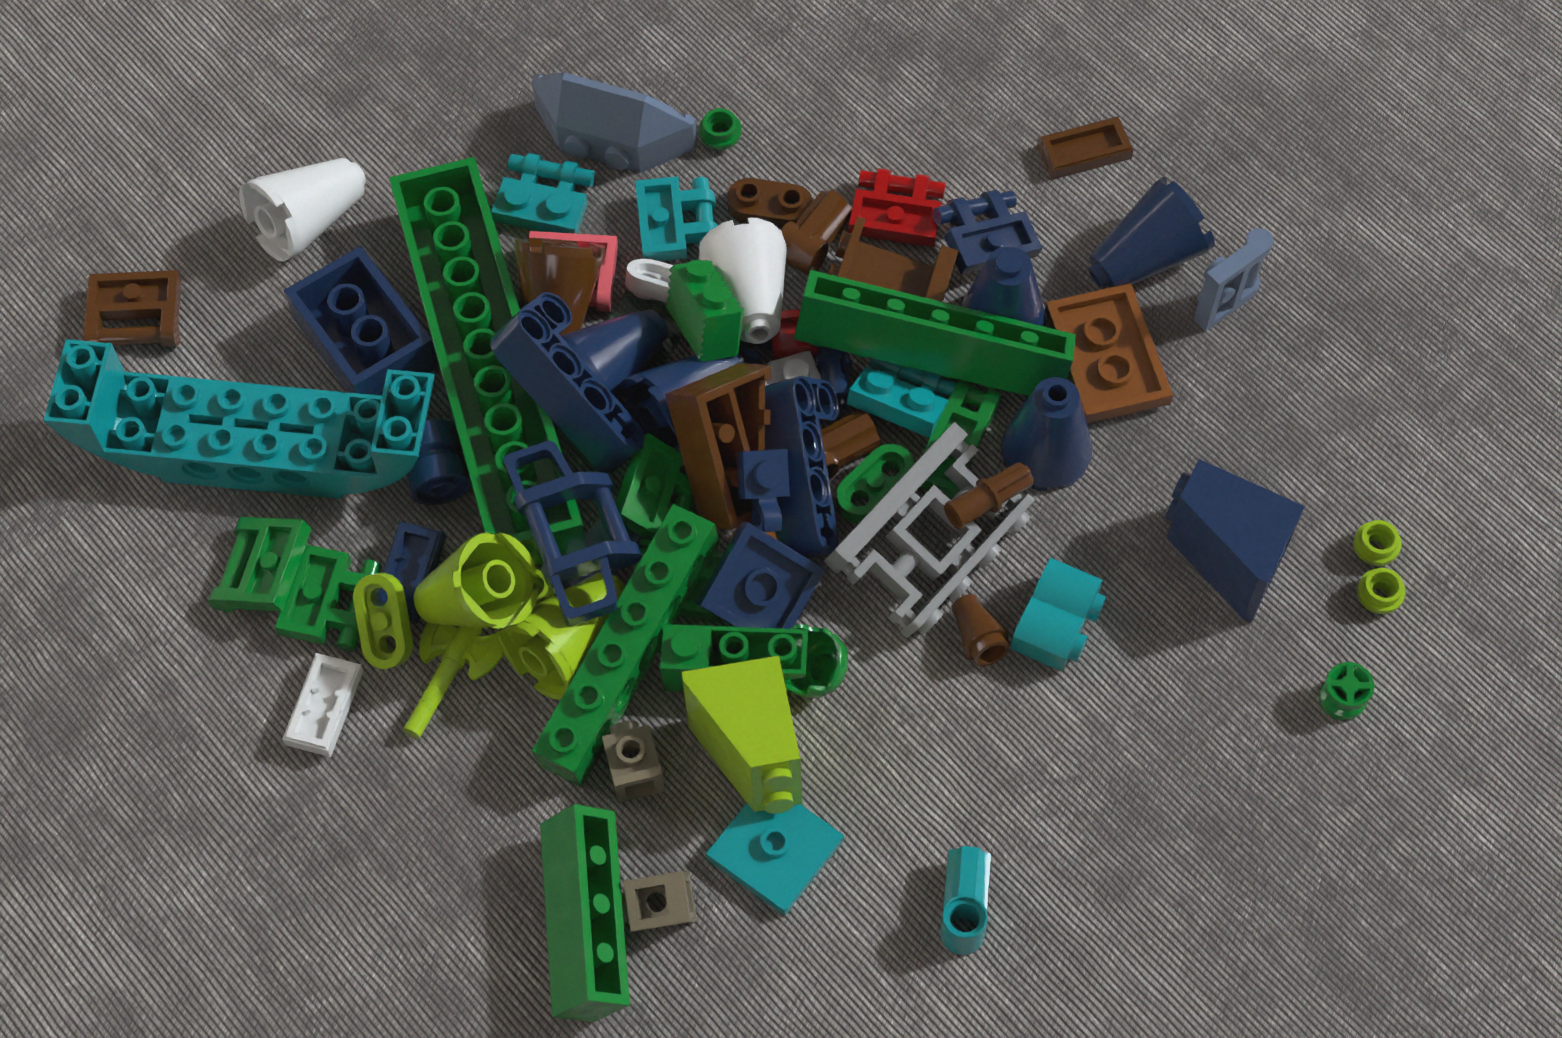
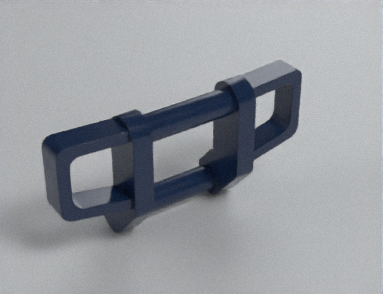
M545 441L506 455L504 458L505 468L516 494L514 497L515 505L519 514L526 517L544 563L541 567L545 582L552 586L566 624L575 626L615 611L617 609V595L610 569H623L634 565L641 560L642 555L637 543L630 541L611 494L614 486L609 475L600 472L573 473L557 445L552 441ZM543 458L551 459L562 477L524 489L517 472L518 467ZM577 498L580 500H594L610 541H604L561 556L544 510ZM600 569L606 596L602 600L579 608L570 606L561 583Z

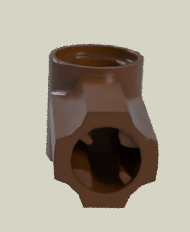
M833 190L821 191L796 223L789 221L782 227L781 231L787 247L786 263L808 276L810 270L818 271L827 257L830 243L851 217L852 207L845 201L844 196Z
M859 410L821 429L829 481L836 476L841 466L880 446V438L875 424L867 413Z

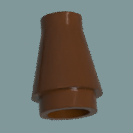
M974 594L964 595L952 604L951 610L956 618L966 657L974 660L978 666L992 665L1001 660L1009 651V644L1007 643L1008 633L980 604Z

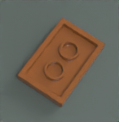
M1131 283L1046 302L1045 314L1050 328L1076 334L1073 363L1068 379L1079 391L1087 423L1171 404L1173 394Z

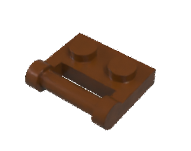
M178 270L89 274L84 341L112 343L113 346L162 343L163 348L178 347L180 341L178 323L182 280ZM161 318L160 326L103 328V320Z

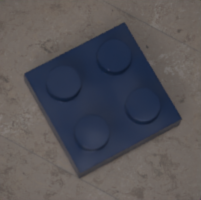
M742 521L695 604L733 627L790 629L795 625L825 569L752 524Z

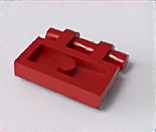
M878 168L877 172L860 170L858 187L874 190L856 189L849 221V233H852L858 216L866 219L860 236L935 247L939 225L934 221L933 209L942 206V202L926 198L944 199L946 183L929 180L930 176L916 174V178L892 175L891 170ZM888 191L912 195V197L888 194Z

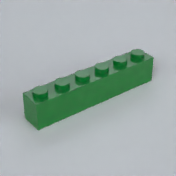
M810 270L794 335V339L808 342L813 346L829 347L852 353L858 357H870L894 363L903 368H915L936 373L945 378H956L981 384L990 389H1001L1028 397L1035 387L1047 378L1059 377L1067 380L1073 363L1076 334L814 270Z

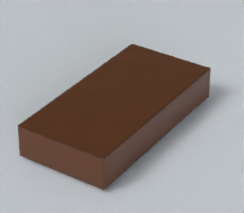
M1119 117L1038 137L1037 148L1051 180L1132 159L1133 155L1132 145Z

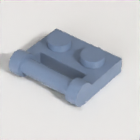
M1262 228L1251 230L1247 234L1242 248L1226 259L1223 256L1217 258L1205 270V281L1197 297L1199 302L1193 319L1205 332L1257 294L1260 285L1258 274L1263 259L1270 253L1274 242L1273 236L1269 231Z

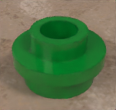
M713 109L700 122V139L709 148L716 150L729 149L736 145L741 138V123L727 109ZM719 130L725 131L723 133H716Z

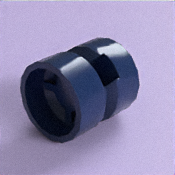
M435 419L425 422L418 460L412 470L407 473L413 499L419 504L430 506L449 503L462 497L471 487L466 463L460 459L462 448L456 426L450 421Z

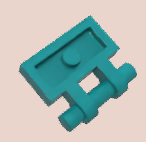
M528 153L527 156L511 154L508 160V170L523 174L520 180L503 177L491 211L493 221L540 232L578 234L588 201L587 194L574 191L576 185L592 187L595 180V171L580 168V164L576 162L565 161L564 164L545 161L542 155ZM540 177L560 181L558 188L537 183Z
M678 176L635 180L643 259L657 261L687 259L686 244L695 243L700 246V242L706 234L718 226L713 220L712 212L716 207L715 194L710 190L709 180L706 177L694 178L692 180V189L681 191ZM682 211H693L696 216V222L683 223Z
M871 358L870 367L866 366L850 388L846 404L930 438L949 401L941 396L950 398L957 382L936 373L915 368H903L894 363ZM899 379L905 380V381L910 382V383H912V384H914V385H911V384L906 383V382H904V381H901V380H899Z

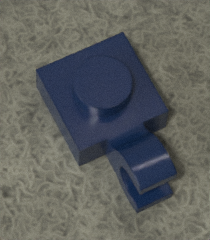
M787 449L737 451L739 499H752V525L763 532L782 531V514L776 497L790 496Z

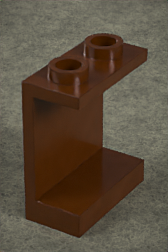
M857 216L852 233L843 231L835 254L836 257L842 258L843 261L841 266L832 263L829 271L830 275L943 302L958 250L941 245L934 266L860 242V235L866 220Z

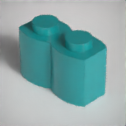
M1050 558L1014 632L1011 650L1062 672L1069 659L1077 663L1088 639V636L1081 634L1087 620L1096 623L1106 601V596L1099 594L1103 580Z

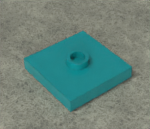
M746 803L707 851L706 859L783 916H786L844 842V835L801 804L794 805L786 812L772 814L765 810L754 812L749 804Z

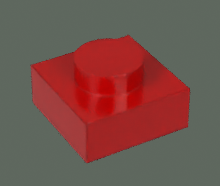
M800 309L781 312L780 329L771 338L773 360L810 351L812 355H818V346L794 339Z

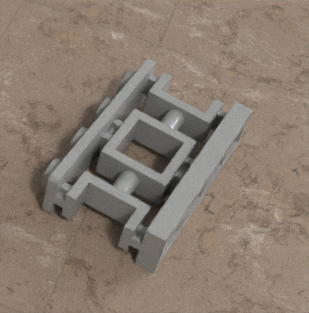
M955 422L930 446L823 561L836 574L842 570L848 576L846 579L852 585L870 570L902 601L887 618L893 624L897 622L902 627L900 633L906 638L918 629L923 634H926L943 616L938 607L947 597L954 602L973 582L967 575L977 564L984 569L1002 550L997 544L999 539L1006 532L1013 537L1027 523L1031 516L1025 511L1035 501L1030 494L1023 497L1019 493L1002 503V507L1005 505L1009 511L977 547L973 548L970 542L982 529L973 521L960 530L956 529L950 523L944 511L946 502L952 501L976 487V481L979 480L965 467L966 463L978 452V449L973 444L969 446L963 441L968 434ZM951 454L956 460L944 474L961 490L950 500L933 485L920 498L915 491ZM927 506L961 536L939 561L905 530ZM989 511L986 514L992 517L996 513ZM892 517L897 524L885 537L902 552L897 560L891 565L875 549L862 562L856 559L855 556ZM917 566L930 580L934 581L947 569L951 573L949 578L915 614L911 607L923 594L906 579L908 574Z

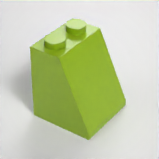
M779 656L682 672L689 729L754 812L765 810L768 813L778 814L790 810L794 805H802L801 758Z

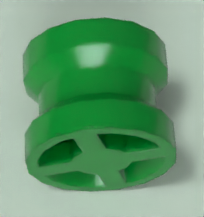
M1353 662L1337 664L1329 671L1325 682L1320 688L1318 697L1321 707L1326 714L1337 720L1347 721L1359 717L1373 695L1375 687L1373 677L1360 664ZM1340 689L1345 694V699L1336 691Z

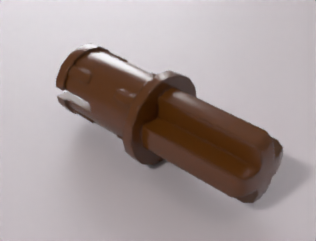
M1015 463L990 479L980 478L976 481V487L945 503L944 511L948 520L956 529L960 530L989 511L994 513L1000 511L1002 503L1033 485L1034 480L1031 471L1027 465Z

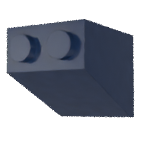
M1199 459L1192 474L1183 472L1175 486L1171 497L1173 500L1165 516V519L1172 522L1167 539L1242 619L1252 623L1289 546L1305 506Z

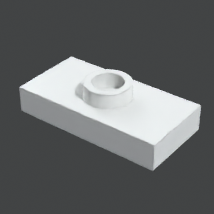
M318 653L315 654L282 738L286 746L331 757L363 674L361 664Z

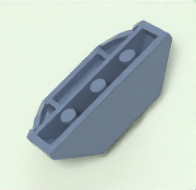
M551 73L545 76L535 74L531 81L536 109L559 150L566 152L572 157L578 159L588 158L606 163L614 169H628L641 173L692 152L696 148V118L687 114L680 115L671 106L646 94L568 73Z

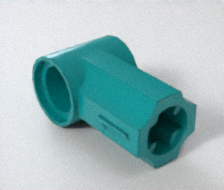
M961 846L957 849H949L947 854L940 936L945 948L958 955H970L977 951L983 944L986 933L991 853L984 852L979 847ZM958 918H966L975 924L976 929L970 932H961L955 929L951 923Z

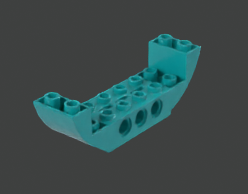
M66 339L43 421L59 435L78 447L109 462L159 477L162 482L342 499L343 495L364 493L388 486L400 480L412 470L419 457L434 374L388 369L383 394L380 396L136 373L124 370L112 343Z

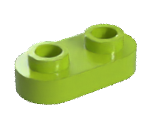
M388 573L365 576L357 583L353 592V603L363 655L372 666L379 669L399 666L408 660L413 650V639L403 586L396 577ZM381 588L386 591L388 596L386 604H383L379 599ZM389 635L392 636L396 642V648L394 651L390 650L387 646V638Z

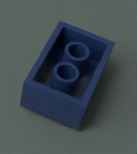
M362 246L357 247L284 290L293 319L348 393L382 396L388 369L430 373L439 367L431 337Z

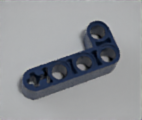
M542 293L523 307L492 337L491 349L501 364L596 469L604 473H612L644 446L645 434L638 422L560 336L572 322V313L568 305L553 293Z
M798 376L765 386V409L770 410V425H765L764 450L787 449L790 496L776 497L782 514V531H775L776 539L807 559L830 554L838 546V531L820 423L835 420L838 416L839 406L837 395L829 382L806 376Z

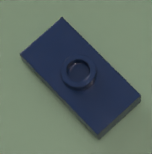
M399 521L382 573L391 574L399 580L405 593L409 621L418 624L420 615L414 604L415 589L423 579L437 568L447 536L442 531ZM381 588L379 599L383 604H386L388 596L386 591Z

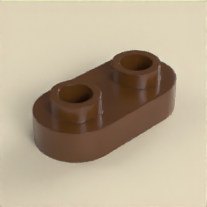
M756 178L737 180L730 186L727 192L728 211L735 220L749 224L748 218H759L771 222L781 229L789 221L796 223L813 202L811 193L803 186ZM744 195H755L752 198L743 197ZM787 200L796 201L797 203H796V204H787L786 201H787Z

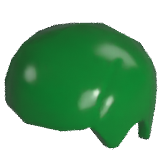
M804 624L794 625L790 629L808 630L806 677L785 680V687L800 697H825L827 694L833 693L841 685L848 670L847 648L837 634H832L825 627L817 628Z

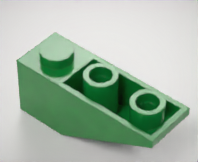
M664 624L660 662L664 691L684 692L682 672L773 656H779L784 681L806 677L808 630Z

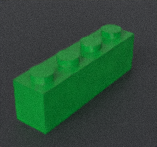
M573 804L540 823L552 1018L596 1022L630 1006L615 811Z

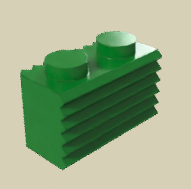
M693 260L688 263L673 265L669 269L671 272L669 276L671 282L668 283L670 289L667 291L669 297L667 298L668 304L666 308L698 359L706 362L737 356L739 353L744 308H740V303L736 302L737 298L733 297V292H730V287L726 286L723 277L719 276L720 272L716 271L713 262L709 260Z

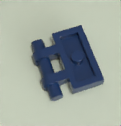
M998 190L986 191L981 194L980 198L965 200L963 197L947 201L946 205L933 209V218L937 225L950 222L956 226L950 228L944 238L949 248L958 250L955 263L961 275L980 271L990 254L1002 247L1021 249L1030 258L1037 257L1043 249L1026 211L1010 214L1008 209L1014 208L1017 205V198L1013 191L1002 193ZM984 215L990 219L976 222L974 217Z

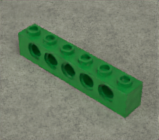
M675 504L671 506L617 601V609L608 616L533 747L532 753L540 767L580 787L584 785L604 749L602 736L611 734L610 728L620 721L662 646L663 625L675 623L684 603L688 600L718 547L719 540L715 523Z

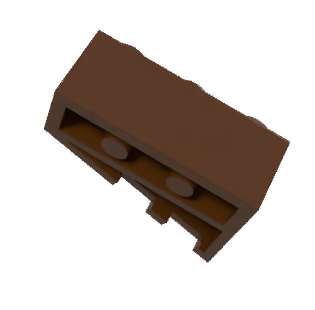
M738 363L665 394L698 516L715 523L717 528L733 530L738 528L742 521L748 523L752 521V499H739L736 452L765 449V425H770V410L765 409V380H771V365Z

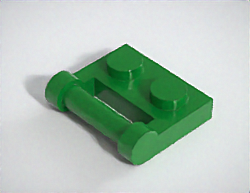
M238 518L234 529V534L237 536L219 586L212 589L208 604L217 610L234 612L235 609L283 612L312 528L303 519Z

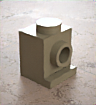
M624 721L610 728L611 734L602 736V741L617 802L621 803L664 792L663 773L650 726L639 727L636 721ZM640 751L634 758L624 756L625 754Z
M680 871L623 881L625 891L621 893L623 922H629L631 932L697 922L689 872ZM657 892L663 894L666 899V906L660 912L653 911L649 904L651 896Z

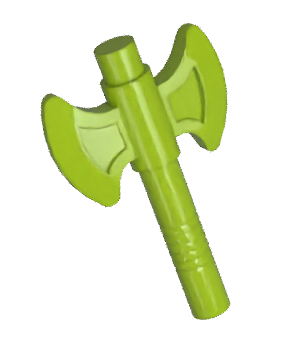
M426 624L419 643L420 659L423 663H429L435 657L442 655V661L403 728L406 734L420 739L458 670H461L465 663L470 665L468 672L470 680L475 681L489 673L500 662L504 653L498 641V635L503 630L489 636L480 637L483 630L478 627L459 626L455 628L450 625Z

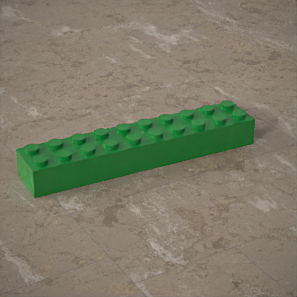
M475 157L389 177L396 209L484 532L493 534L504 533L514 537L528 550L535 565L543 564L526 517L519 514L515 505L514 497L516 494L506 472L504 458L510 453L545 441L554 442L560 452L561 448L552 419L501 364L490 346L492 337L520 309ZM549 458L534 461L517 469L524 489L562 477L553 461ZM576 499L544 510L561 556L587 548L583 523Z

